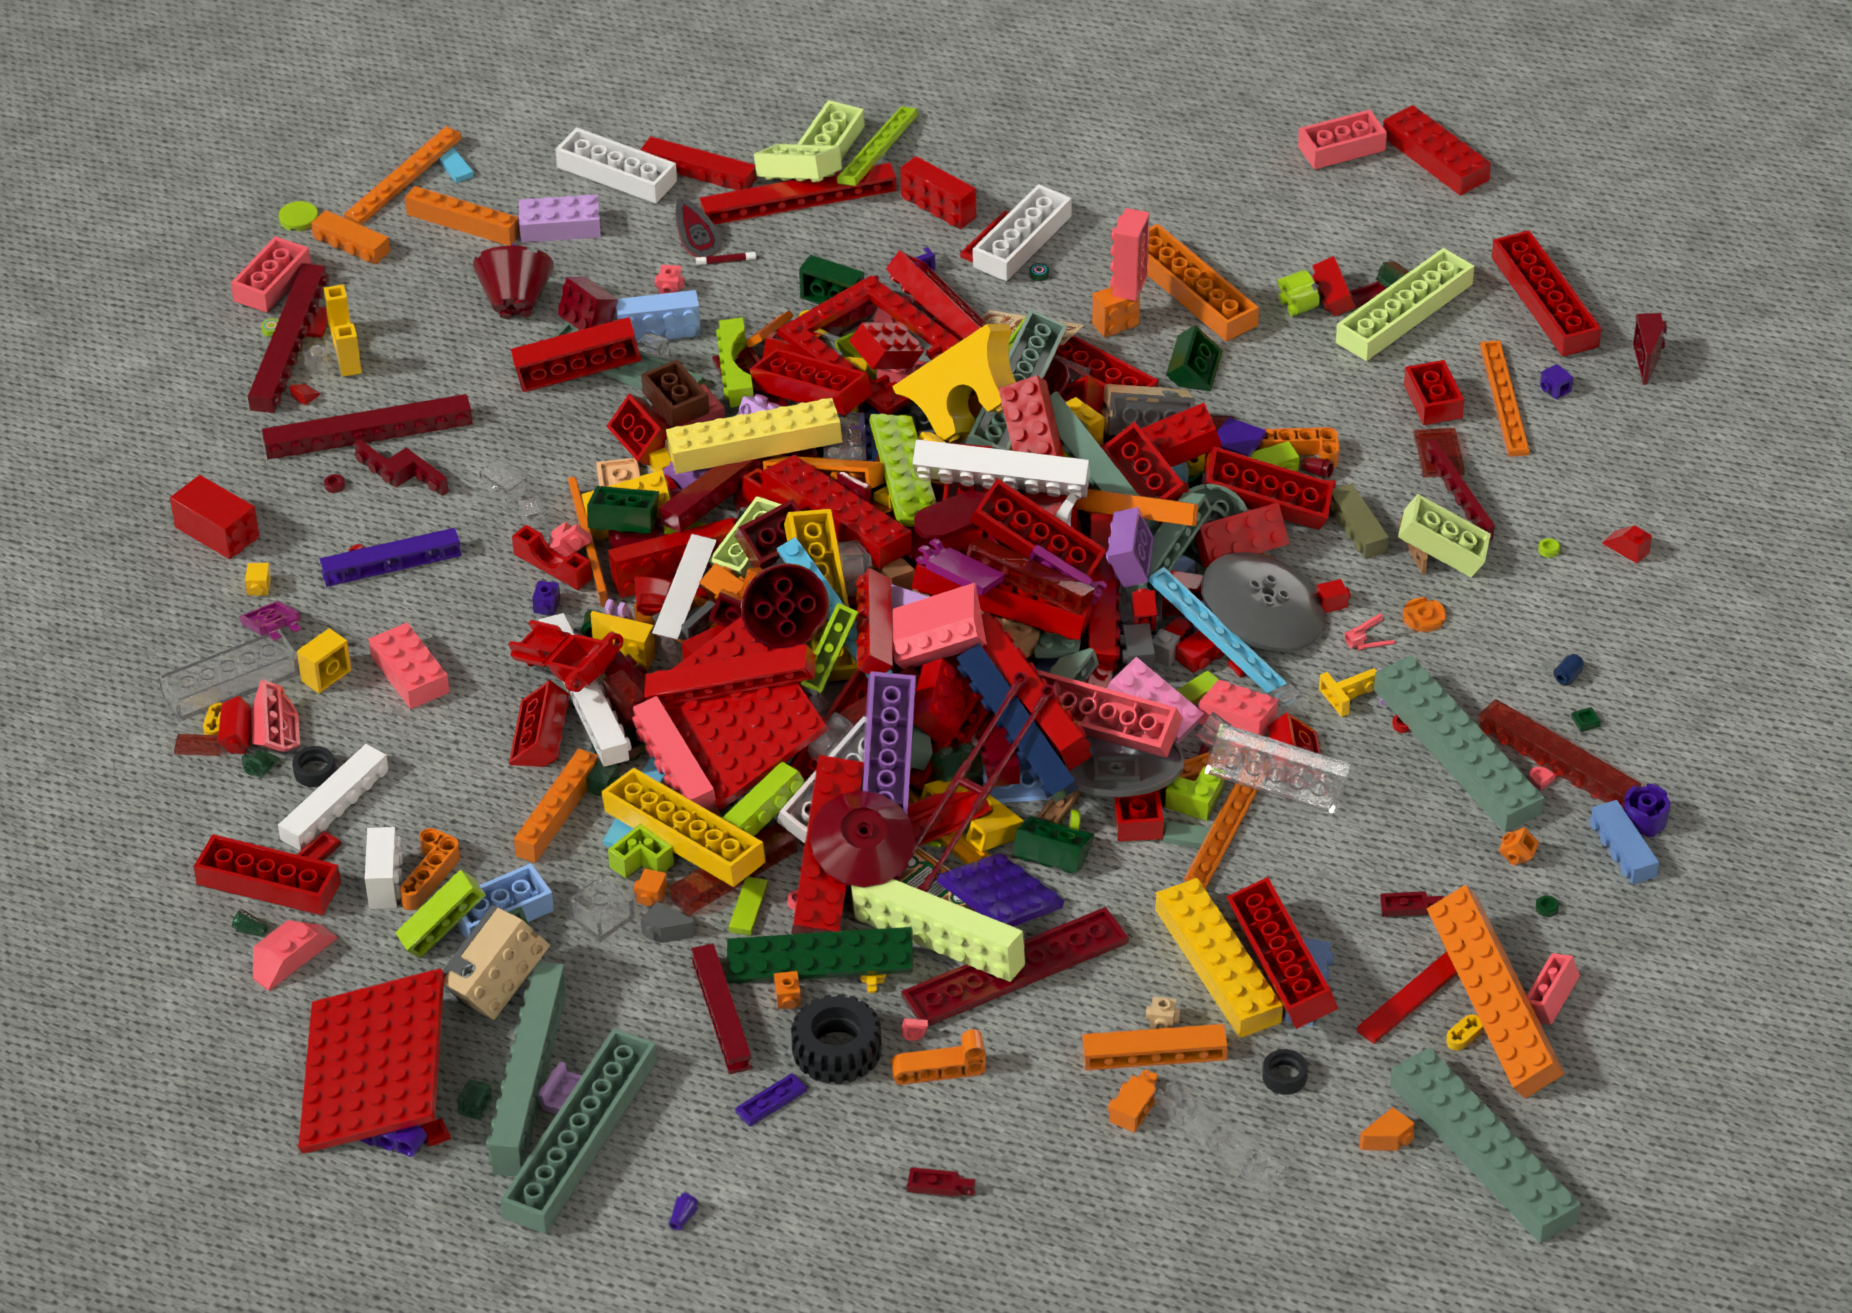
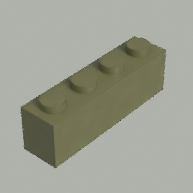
M1353 484L1334 488L1329 511H1333L1337 523L1344 527L1348 539H1352L1356 551L1361 552L1365 559L1388 552L1389 536Z

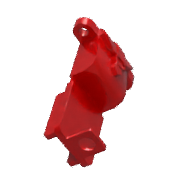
M530 620L528 624L532 631L520 643L510 641L508 646L512 650L510 655L513 660L525 662L529 667L533 665L548 666L560 681L565 682L567 690L580 692L584 687L587 689L595 679L599 678L606 671L607 666L616 658V653L622 648L624 640L621 634L614 632L608 633L602 640L577 634L572 635L562 631L558 625Z

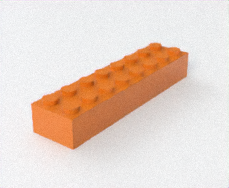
M1156 224L1149 228L1148 276L1226 342L1258 326L1259 307L1161 225Z

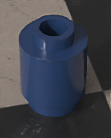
M1577 654L1566 656L1554 669L1553 674L1556 681L1560 684L1570 685L1583 671L1584 661Z

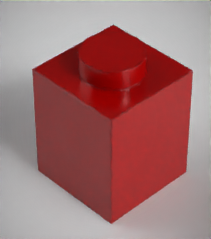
M1341 579L1317 584L1316 594L1322 600V607L1325 613L1348 608V599L1351 598V593L1348 586L1345 587Z

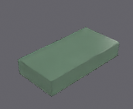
M1168 821L1163 843L1200 849L1210 828Z

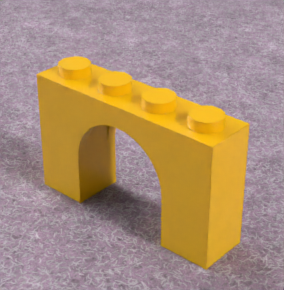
M344 284L325 287L324 294L328 323L341 376L361 374L357 334L354 323L351 324Z
M955 775L925 784L920 800L933 794L944 793ZM959 785L955 792H967L970 790ZM990 794L987 797V801L991 811L980 816L981 818L971 821L966 840L981 852L1015 841L1016 831L1024 823V820Z

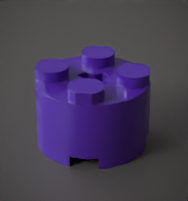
M1647 784V787L1638 788L1635 785L1626 793L1623 810L1640 834L1646 837H1653L1666 827L1671 802L1667 797V792L1657 785Z

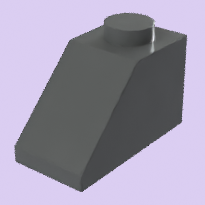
M656 902L641 918L642 934L650 940L654 939L663 943L691 938L696 935L694 919L659 902Z

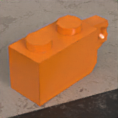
M1145 1069L1138 1077L1132 1075L1127 1083L1124 1082L1117 1098H1113L1108 1105L1109 1122L1135 1133L1155 1105V1085L1158 1081V1075Z

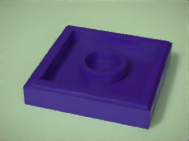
M1230 417L1226 419L1217 432L1222 443L1221 449L1251 457L1266 436L1265 429Z

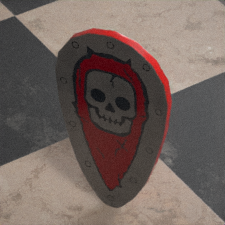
M686 198L678 199L675 208V219L679 237L685 250L694 257H707L716 254L720 249L722 240L713 222L692 201Z

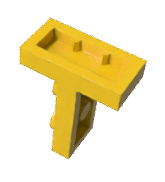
M1373 668L1337 683L1328 672L1320 674L1319 690L1341 717L1349 714L1350 700H1353L1356 696L1374 691L1375 673L1377 670Z

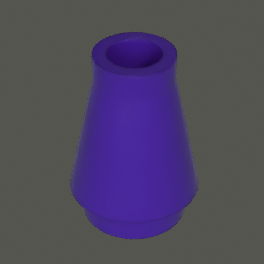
M681 1193L680 1196L676 1197L668 1225L673 1229L681 1231L686 1222L698 1210V1200L688 1193Z

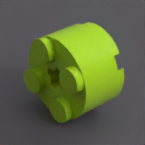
M1306 270L1297 271L1277 279V284L1281 291L1278 294L1279 301L1282 305H1287V310L1291 317L1319 306L1318 291H1313L1312 284H1314V281Z

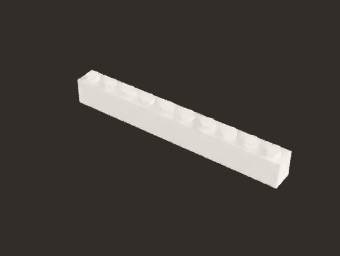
M564 613L539 619L540 622L558 625L564 632L572 635L577 634L574 633L571 620L567 621ZM595 679L587 689L584 687L580 692L567 690L603 767L629 760L630 740L628 737L625 738L623 726L618 724L616 712L611 711L610 699L608 697L605 698L604 687L602 684L599 685V679Z

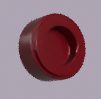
M338 474L329 475L324 479V488L330 493L341 492L345 488V479Z

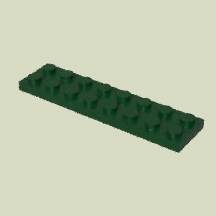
M912 927L727 938L726 980L728 984L774 981L775 973L797 971L798 980L913 973Z

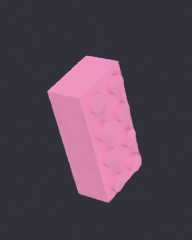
M1137 657L1107 687L1110 690L1176 707L1183 717L1174 740L1177 744L1197 726L1204 714Z

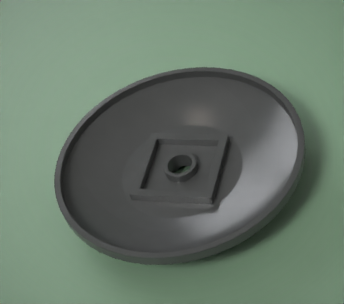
M1251 552L1230 553L1214 560L1203 575L1201 593L1205 606L1232 633L1251 646L1274 652L1297 651L1311 645L1318 638L1324 627L1325 611L1322 607V600L1317 596L1315 588L1298 571L1277 559Z
M1086 736L1091 745L1088 749L1092 757L1069 772L1076 781L1077 791L1106 797L1137 796L1160 790L1174 782L1183 771L1184 753L1175 741L1168 757L1165 758Z

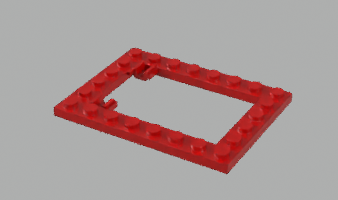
M872 275L778 328V335L805 356L855 370L859 369L812 333L868 300L895 320L904 324L910 331L932 346L926 350V355L931 361L960 342V340ZM884 375L875 381L868 376L872 395L865 402L881 414L891 415L913 402L908 397L895 393L892 386L897 384V382L891 383L888 375Z

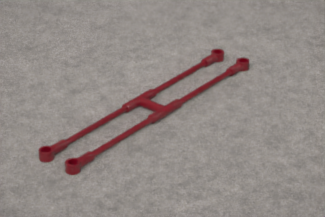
M1018 672L1014 675V683L1006 694V699L968 759L962 763L945 790L944 797L914 843L913 855L949 798H952L959 785L978 794L976 800L971 805L972 809L932 872L927 875L922 885L916 887L917 889L924 892L929 891L936 880L937 873L976 811L980 810L999 780L1000 773L1038 713H1041L1047 702L1055 697L1053 686L1044 685L1041 688L1042 695L1033 707L1032 714L994 774H991L985 785L981 786L964 777L971 768L972 761L1011 700H1014L1019 690L1028 684V678L1024 672ZM1019 678H1024L1022 682L1017 681ZM1046 691H1051L1048 695L1044 694ZM909 864L906 865L901 874L897 875L893 879H897V881L901 882L900 878L904 874Z

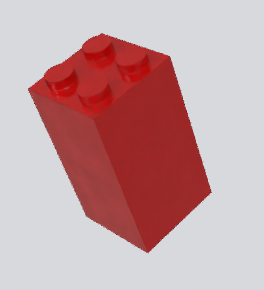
M200 474L170 497L175 528L229 560L236 554H240L246 546L255 542L259 537L255 506Z

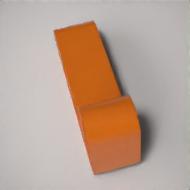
M1330 427L1265 429L1266 436L1256 448V450L1289 441L1298 455H1319V458H1328L1334 463V468L1338 465L1339 460L1338 434L1335 429Z
M427 828L420 832L421 853L425 858L400 886L403 908L406 910H416L421 907L459 862V842L455 837L434 828Z
M976 1029L967 1030L961 1036V1046L895 1055L891 1059L895 1083L905 1085L928 1082V1080L937 1081L951 1079V1077L954 1079L983 1074L986 1070V1051L982 1033Z

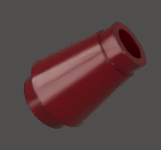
M1304 458L1301 463V469L1322 479L1325 477L1330 478L1334 471V463L1328 458Z

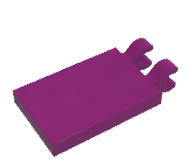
M933 539L929 542L936 550L930 549L926 545L918 549V551L924 553L925 557L920 555L916 558V561L925 564L926 569L961 586L975 583L977 593L981 596L1003 582L1004 573L950 547L945 549L939 539Z
M1037 544L1025 563L1027 567L1062 589L1089 598L1093 597L1099 600L1103 593L1099 588L1105 590L1107 587L1102 581L1092 582V578Z
M275 601L239 616L242 625L261 636L268 634L272 641L282 638L277 630L288 626L292 633L302 630L297 621L301 620L299 612L280 601Z

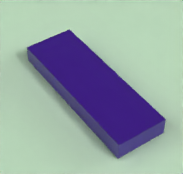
M791 1073L737 1106L735 1113L751 1127L807 1092V1087Z

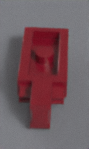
M1426 891L1381 893L1382 917L1428 915L1427 908L1443 899L1444 896H1432L1427 894Z
M911 1167L907 1182V1192L959 1197L961 1195L974 1196L976 1180L964 1178L957 1171Z

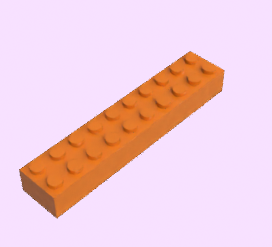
M1465 884L1427 908L1512 1087L1523 1098H1527L1563 1076L1565 1073L1478 896Z

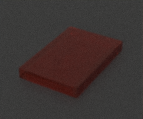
M1455 427L1414 430L1413 436L1423 478L1438 477L1435 468L1425 457L1427 443L1433 439H1436L1460 476L1465 475Z

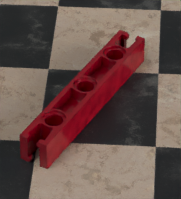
M711 943L691 948L693 955L692 963L728 1073L734 1074L751 1070V1053L715 945Z

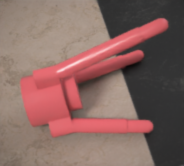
M1380 613L1360 626L1345 632L1344 637L1349 647H1357L1358 651L1364 648L1395 644L1394 640L1364 643L1367 640L1365 630L1383 621V614Z

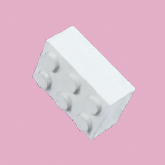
M395 827L367 828L365 884L369 909L397 908V899H401V885L398 884L402 882V869L399 867L403 865L402 851L398 852V850H401L400 836H396Z

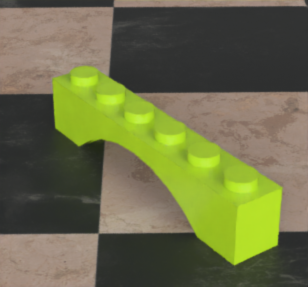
M743 317L719 320L720 329H716L725 400L729 399L730 407L740 406L743 396L754 397L751 375L741 370L735 363L736 357L747 346L745 343L746 334Z

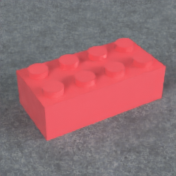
M1367 110L1299 128L1298 147L1314 169L1385 151L1387 132L1373 113Z
M1126 208L1123 215H1119L1117 227L1113 228L1111 233V240H1114V244L1111 248L1113 260L1110 271L1113 272L1110 287L1113 288L1114 297L1136 301L1148 277L1149 212Z
M275 236L231 282L233 300L268 313L293 286L301 264H311L309 248Z
M408 623L368 639L372 659L410 709L450 692L447 673Z

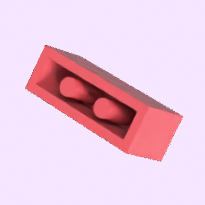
M1552 953L1527 994V998L1540 1024L1552 1025L1580 977L1573 956Z

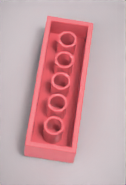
M653 697L634 706L635 716L632 717V720L638 729L635 731L640 742H645V750L648 756L655 758L654 764L659 774L664 773L663 779L666 786L715 815L720 816L718 807L714 802L716 797L713 787L658 697Z

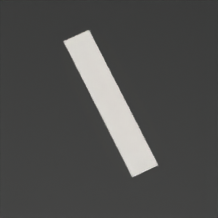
M691 534L652 633L678 639L682 629L681 625L685 622L716 540Z

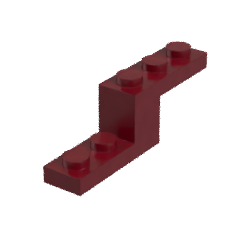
M361 439L354 443L356 460L368 466L372 473H377L381 476L385 483H390L397 488L415 476L418 481H423L433 492L436 491L441 496L449 492L447 477L407 447L386 459Z

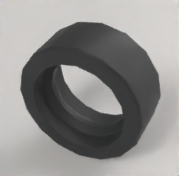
M321 746L306 747L297 752L293 757L292 766L295 779L303 786L319 787L336 772L335 758L333 753L327 748ZM312 761H321L327 764L325 768L316 772H307L301 769L303 765Z
M1278 1049L1265 1057L1262 1078L1263 1083L1269 1090L1277 1094L1289 1095L1299 1092L1305 1086L1308 1077V1065L1303 1055L1290 1049ZM1279 1065H1288L1297 1069L1299 1074L1295 1077L1284 1079L1274 1075L1271 1070Z

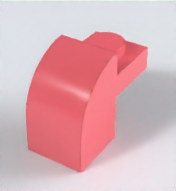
M564 522L552 531L549 546L561 556L568 557L574 551L577 553L579 549L590 543L592 535L578 524L571 526L569 523Z

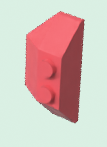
M263 679L259 684L251 709L252 744L280 752L299 748L298 712L291 700L284 694L285 690L281 685Z
M287 920L253 946V980L270 991L334 942L337 936L320 924Z

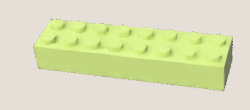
M1442 248L1337 324L1336 343L1363 360L1368 361L1473 285L1474 265Z
M894 879L885 884L865 888L851 885L855 919L860 922L867 923L878 929L912 927L913 943L1009 982L1025 966L1022 930Z

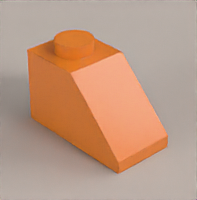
M1392 1107L1360 1133L1359 1148L1362 1150L1397 1151L1403 1145L1407 1146L1412 1142L1415 1123Z

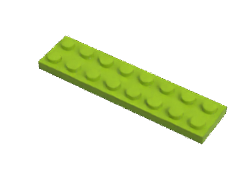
M871 414L869 422L880 462H883L884 476L896 520L905 527H914L916 513L927 506L935 504L936 499L931 482L921 481L918 477H915L912 464L918 436L912 416Z

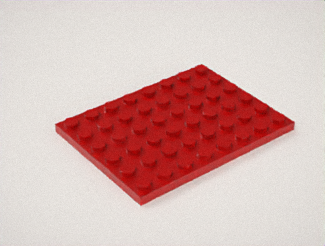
M740 617L672 669L693 666L697 663L714 662L718 659L725 660L735 658L736 656H747L757 652L774 651L776 649L765 647L756 641L748 633L743 624L742 617ZM798 682L663 706L713 787L716 797L714 802L720 810H723L764 779L781 762L785 763L829 730Z
M441 968L312 1001L298 1145L301 1153H309L435 1121L445 976Z

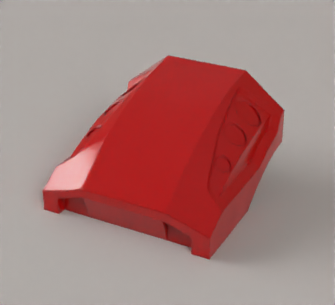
M634 575L637 612L644 616L653 614L659 616L673 579Z

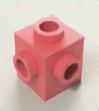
M661 265L659 275L655 276V287H658V293H674L684 289L685 279L682 277L681 266Z

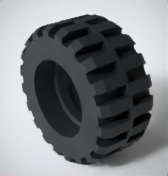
M831 994L824 995L822 999H813L810 1005L808 1003L801 1008V1012L799 1011L794 1017V1022L791 1026L792 1054L794 1055L796 1065L800 1066V1070L804 1074L809 1072L810 1078L814 1080L822 1079V1083L827 1084L830 1081H835L836 1084H843V1081L846 1080L850 1083L856 1081L858 1076L862 1078L867 1075L868 1069L872 1071L877 1065L876 1061L880 1060L882 1050L881 1022L875 1010L871 1007L869 1008V1005L861 1000L859 1002L858 998L853 996L845 997L844 994H837V996H831ZM833 1032L847 1033L855 1037L852 1041L842 1045H829L818 1040L820 1037Z

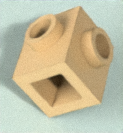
M1153 996L1152 1005H1147L1146 1019L1150 1020L1149 1029L1174 1028V1024L1179 1023L1180 1009H1176L1177 999Z

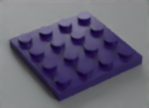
M1000 853L941 873L937 879V883L979 914L1012 927L1059 910L1065 902L1056 892L1048 889L1038 879L1033 878L1023 868L1015 865L1005 855Z

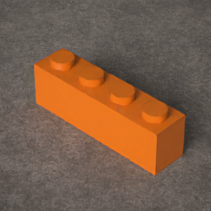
M327 210L311 222L313 238L325 242L334 248H339L350 255L362 258L366 262L369 261L376 265L390 252L389 237Z

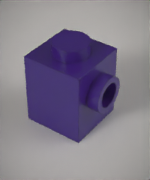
M1558 364L1541 372L1540 387L1556 400L1572 392L1573 376Z
M538 581L532 597L533 612L541 615H555L560 601L559 583Z

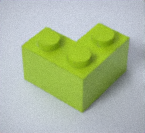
M1203 767L1196 781L1178 777L1166 789L1165 808L1208 821L1224 791L1225 773Z
M641 824L608 849L609 867L625 879L641 866L645 869L665 872L674 865L673 846Z

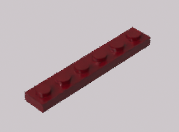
M1436 439L1428 441L1427 451H1425L1427 461L1433 465L1437 476L1442 478L1446 489L1449 492L1451 491L1457 505L1462 507L1466 518L1469 521L1471 520L1475 526L1490 533V540H1492L1495 529L1494 523Z

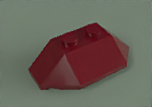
M878 275L873 276L874 278L879 280ZM868 300L820 329L834 336H839L868 321L876 312L877 305Z

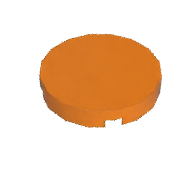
M1426 597L1414 598L1408 601L1402 614L1404 623L1409 628L1420 632L1437 630L1445 623L1446 617L1444 606L1439 601L1434 599L1431 601Z

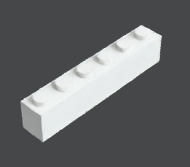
M365 744L278 824L280 840L301 851L318 834L325 831L333 820L339 818L347 807L354 804L361 794L369 790L376 780L387 773V755Z

